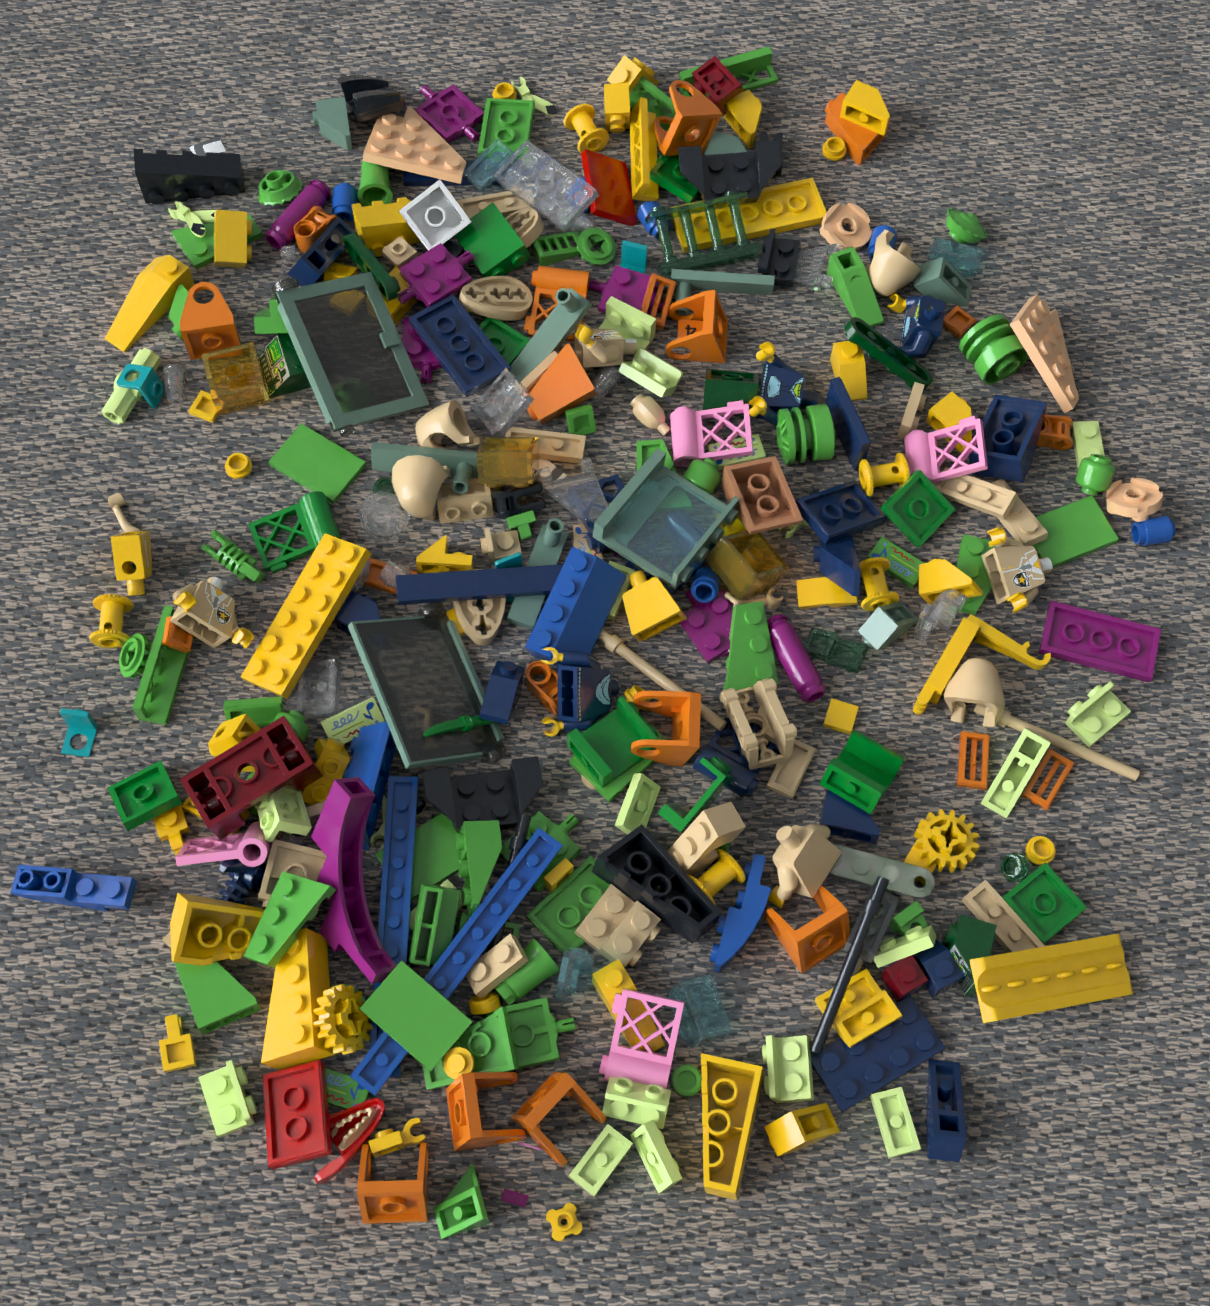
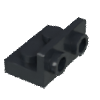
M770 229L768 238L763 239L762 253H765L764 258H759L758 273L774 276V285L793 287L801 240L775 238V229Z

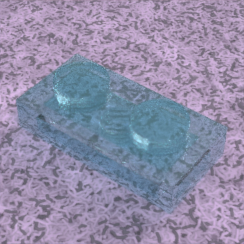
M496 139L463 173L464 178L483 192L516 159L515 152Z

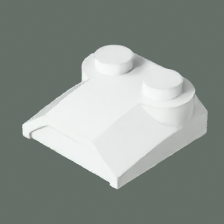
M440 179L399 210L405 221L428 250L440 243L444 244L471 223V220Z

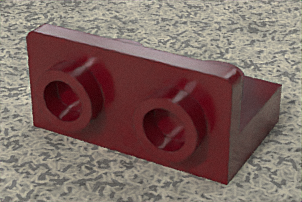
M716 56L691 73L695 81L693 86L720 109L723 114L722 116L726 114L724 104L743 91L740 82Z

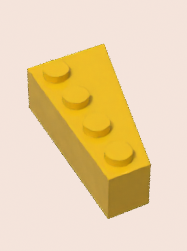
M407 197L397 198L396 203L384 204L382 200L372 201V206L362 207L361 203L351 204L357 236L360 235L363 238L368 250L372 249L376 257L382 256V249L400 236L409 245L420 242V239L399 212V210L411 202Z
M303 928L297 932V940L275 967L261 1063L278 1070L335 1055L333 1047H324L325 1037L318 1038L317 1035L321 1029L314 1026V1022L319 1020V1016L313 1012L314 1009L320 1008L317 998L324 996V990L330 989L327 941L322 935L308 928Z
M701 1053L704 1188L707 1194L738 1200L764 1078L763 1067Z

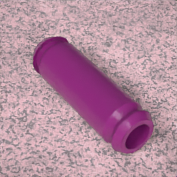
M321 180L310 181V185H307L270 226V230L266 231L265 238L267 242L277 250L286 249L287 244H290L295 239V224L305 217L314 206L323 207L326 204V199L329 200L331 196L330 188Z
M783 614L775 615L767 620L772 648L796 692L802 695L800 699L806 703L813 702L826 693V685H822V678L791 623L787 622L788 617Z

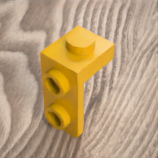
M625 55L607 79L611 84L629 83V94L642 76L656 86L659 83L653 77L655 72L651 68L643 64L636 57L630 60Z
M318 738L314 746L318 756L316 765L323 777L303 789L301 794L305 803L314 805L326 800L334 780L341 779L350 761V756L344 744L336 739L328 738L326 741Z

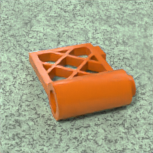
M540 265L538 270H533L531 285L536 286L531 316L526 315L524 331L528 332L529 337H533L537 332L535 330L536 323L543 318L546 319L558 304L555 295L559 289L566 288L569 290V288H572L582 297L587 298L590 282L589 271ZM540 297L551 298L555 304L544 310L539 304ZM570 334L566 341L574 342V335Z

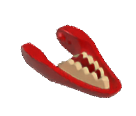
M380 1098L369 1099L346 1110L329 1115L331 1141L339 1150L341 1157L331 1161L317 1172L314 1180L318 1185L327 1183L355 1158L362 1145L366 1143L385 1113V1104Z

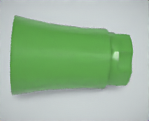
M363 161L358 191L359 202L364 206H372V201L380 200L384 204L391 203L393 194L389 181V167Z
M534 938L524 948L529 961L494 988L508 1006L515 1003L518 998L521 1000L536 986L560 972L557 964Z

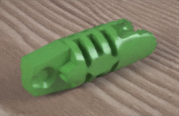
M216 529L212 531L211 536L216 541L222 543L223 546L218 552L207 544H203L201 549L244 581L248 577L260 584L266 577V574L255 566L258 561Z

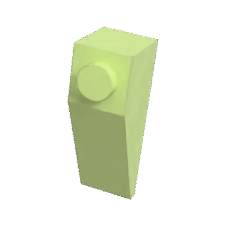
M1025 727L981 804L1007 818L1051 741Z

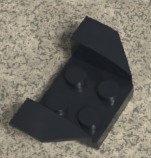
M350 75L336 78L342 87L350 113L360 123L406 108L405 100L401 93L396 92L393 88H389L388 81L365 75Z
M779 140L757 141L754 152L702 155L701 146L678 147L680 173L701 193L706 206L757 202L762 189L781 165Z
M538 756L512 759L510 770L450 777L448 767L422 770L426 799L452 821V826L457 833H460L464 821L499 820L500 830L516 828L520 814L524 813L543 784Z

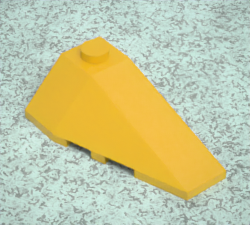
M170 254L155 258L139 273L105 340L125 353L171 308L177 287L180 284L187 290L194 285L189 267Z

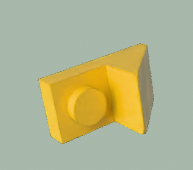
M445 535L416 557L417 571L424 574L474 569L473 556L462 552L448 554V537Z

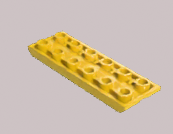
M1119 933L970 960L983 1023L1134 994L1129 972L1125 964Z

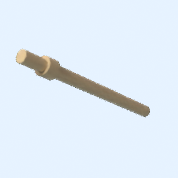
M602 629L598 639L605 644V648L614 655L616 653L666 691L686 692L626 647L624 641L617 635H611ZM701 703L700 717L721 731L727 722Z
M976 704L973 712L984 716L987 706ZM1005 709L996 724L1003 728L1008 726L1020 732L1027 727L1050 740V745L1131 780L1136 781L1139 776L1140 770L1016 718Z

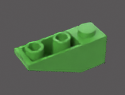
M854 247L830 254L827 275L852 318H860L871 327L883 324L884 319L865 265Z
M499 820L464 821L460 833H456L455 836L456 850L461 851L462 860H459L458 863L459 877L464 878L465 887H462L461 900L462 905L467 906L468 917L472 916L478 908L502 849Z

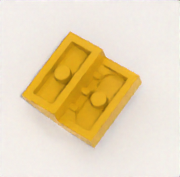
M866 968L851 977L832 1028L851 1048L902 1018V1014L886 990L882 991ZM833 988L815 998V1003L822 1014L825 1011Z

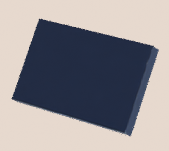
M837 377L830 380L825 404L829 407L834 429L855 472L859 470L860 461L867 458L871 440L842 379Z
M855 480L795 500L803 519L825 544L883 525L887 520V516Z

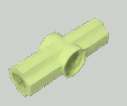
M143 348L142 350L139 349L131 364L152 367L156 371L161 360L152 350ZM122 371L117 375L114 382V391L102 409L103 416L118 424L124 423L136 402L143 400L141 399L143 395L139 390L118 387L116 382ZM130 373L127 376L126 381L131 382L136 380L139 377L140 373Z

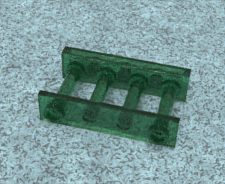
M737 190L730 191L721 198L668 209L665 206L652 208L645 221L646 224L656 222L664 254L663 262L657 267L658 275L663 277L670 276L672 269L698 270L757 257L761 252L759 242L751 243L750 240H747L739 206L748 198L747 192L739 194ZM730 208L738 242L735 244L736 247L726 248V245H723L715 213L716 209ZM705 212L713 248L711 249L712 252L702 254V251L698 249L691 215ZM681 217L689 251L687 257L680 259L674 256L666 222L668 219Z

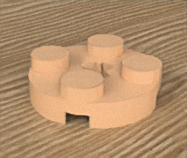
M837 203L824 215L820 234L833 248L839 251L854 247L858 251L870 239L872 229L870 230L869 216L861 207L852 203L847 205ZM842 225H850L851 228L849 230L852 232L844 230Z
M1131 478L1130 483L1122 484V480L1112 483L1106 491L1107 511L1111 514L1132 517L1134 521L1142 522L1147 520L1149 515L1156 513L1162 506L1163 493L1159 491V486L1155 482L1147 479Z

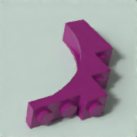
M360 777L335 779L311 836L327 856L316 882L336 889L330 898L325 897L331 905L319 932L335 952L345 950L372 984L383 982L397 965L384 950L374 928L365 895L362 867L365 826L375 794Z

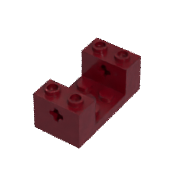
M282 716L180 778V781L206 827L221 840L246 824L241 815L243 811L289 783L299 792L323 777L295 728L285 716ZM247 766L255 767V774L251 779H241L240 774L243 768Z

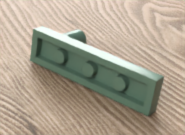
M672 269L671 280L676 281L675 302L690 297L691 290H716V292L772 296L774 287V276L681 269ZM688 308L675 310L679 315H689Z
M561 288L556 292L555 299L558 304L511 364L510 375L519 382L532 372L553 351L557 352L591 308L592 304L572 288H569V290Z
M373 442L371 447L372 470L392 472V468L398 460L406 456L421 455L437 460L441 466H448L451 478H454L452 489L458 494L466 493L470 480L479 478V452Z
M552 518L548 521L547 525L542 524L527 567L557 565L568 533L563 531L564 524L560 519ZM545 595L515 597L506 622L533 630Z

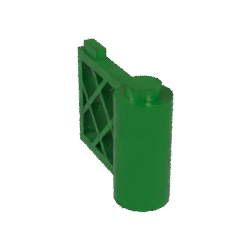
M320 491L308 493L300 499L299 503L248 523L265 571L271 569L273 574L288 568V563L312 554L325 533L342 539L327 498ZM297 513L299 519L294 528L283 525L288 516ZM266 525L274 527L268 539L259 536L257 528ZM280 530L291 533L285 545L275 542ZM297 536L307 539L308 546L298 550L291 547ZM271 546L282 549L279 558L268 562L266 554Z

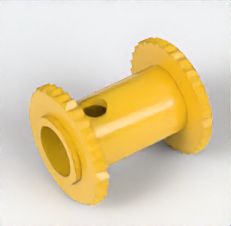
M580 104L573 107L564 118L565 128L571 131L576 130L580 137L577 146L580 153L585 149L593 152L601 151L609 141L608 131L595 126L593 122L595 109L590 104Z
M897 453L895 462L869 466L866 459L861 460L859 463L860 484L869 497L873 495V488L896 483H899L901 487L910 477L908 463L902 453Z
M873 557L859 562L861 569L860 577L863 578L867 598H864L861 602V608L869 612L875 611L879 606L897 603L900 599L899 594L889 591L884 572L890 568V561L883 557Z
M99 595L93 600V606L101 611L99 630L90 634V641L101 648L123 647L125 642L130 639L126 633L122 632L124 612L131 611L133 603L129 598L122 595Z
M722 849L716 850L719 855L718 861L698 879L688 875L714 905L716 903L712 897L729 882L735 879L743 883L746 880L745 874L738 862Z

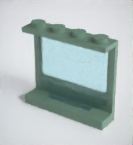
M657 448L594 522L593 538L657 577L673 589H676L681 581L684 583L688 581L693 573V566L697 562L702 563L709 552V546L712 543L717 544L723 536L725 526L727 524L731 526L739 515L737 510L739 498L734 496L728 505L665 467L666 453Z

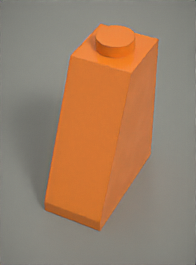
M841 92L826 105L825 123L835 137H839L845 142L848 154L860 166L885 136L841 118L842 103L846 94Z
M569 343L562 348L526 397L530 404L526 407L533 421L538 419L541 425L565 413V410L572 409L597 395L593 384Z

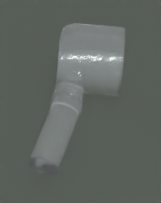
M294 245L281 248L282 265L278 279H285L288 261H297Z

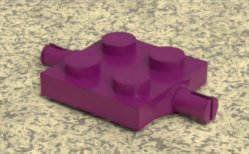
M427 84L421 87L420 93L427 100L416 108V112L448 144L463 134L474 143L480 139L481 135L473 127L483 121L484 112L454 84L439 92H434Z
M441 243L399 268V275L405 280L408 288L400 292L397 299L401 304H404L409 299L416 297L429 307L452 294L455 295L462 290L463 286L472 282V278L463 269V266L474 260L473 254L468 250L459 257H455Z
M615 265L612 275L606 283L591 279L588 289L602 293V299L598 306L599 312L606 314V303L611 296L641 310L650 275ZM657 281L655 282L648 307V315H650L659 282ZM663 301L659 302L657 311H662Z
M404 318L402 343L413 367L422 370L421 382L426 383L427 375V383H432V370L443 368V366L409 324V318Z
M688 590L685 596L690 600L693 607L684 613L687 619L680 622V626L707 664L720 657L728 656L734 604L725 598L726 592L724 590L720 591L713 601L707 603L697 601L692 596L690 590Z

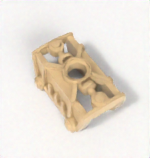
M773 678L760 680L753 687L736 691L734 688L725 689L719 694V700L723 703L726 710L725 715L732 723L742 747V754L746 756L750 770L788 760L793 752L797 728L793 723H789L776 694L777 684ZM751 694L755 695L760 707L757 714L752 707H748L749 695ZM749 723H757L762 728V731L753 733ZM768 741L777 745L780 755L775 756L771 749L766 748ZM760 749L761 753L758 761V750Z

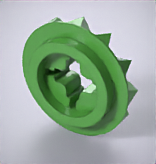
M588 228L582 231L576 241V251L581 254V260H587L590 262V266L596 264L601 267L606 263H610L615 256L616 245L609 233L600 228ZM601 243L599 251H590L592 245L596 246Z
M136 633L123 645L119 656V666L124 677L135 679L138 674H142L151 647L147 636Z

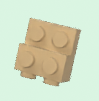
M274 839L257 901L263 902L262 907L266 908L282 871L317 881L327 857L322 850Z
M611 884L575 930L574 934L582 938L610 962L619 959L624 968L627 964L633 967L643 954L639 948L646 940L651 943L661 930L657 926L661 919L639 901H632Z

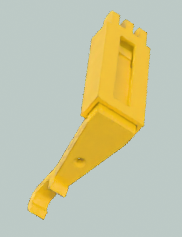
M970 614L968 618L964 617L955 631L921 690L913 707V712L916 715H922L929 702L937 705L944 689L953 677L974 638V642L1016 659L1035 670H1041L1047 666L1051 653H1046L1043 660H1038L1027 654L1030 647L1029 641L1020 645L986 622Z

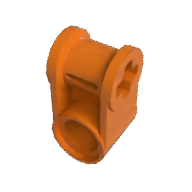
M318 205L311 208L309 213L294 226L298 249L305 253L338 216L325 213L323 208Z
M1045 414L1036 446L1059 450L1070 449L1073 446V439L1070 437L1073 420L1068 416Z
M534 661L526 668V687L540 700L548 711L557 716L558 674L548 664ZM540 674L545 679L538 682L534 681L531 677Z

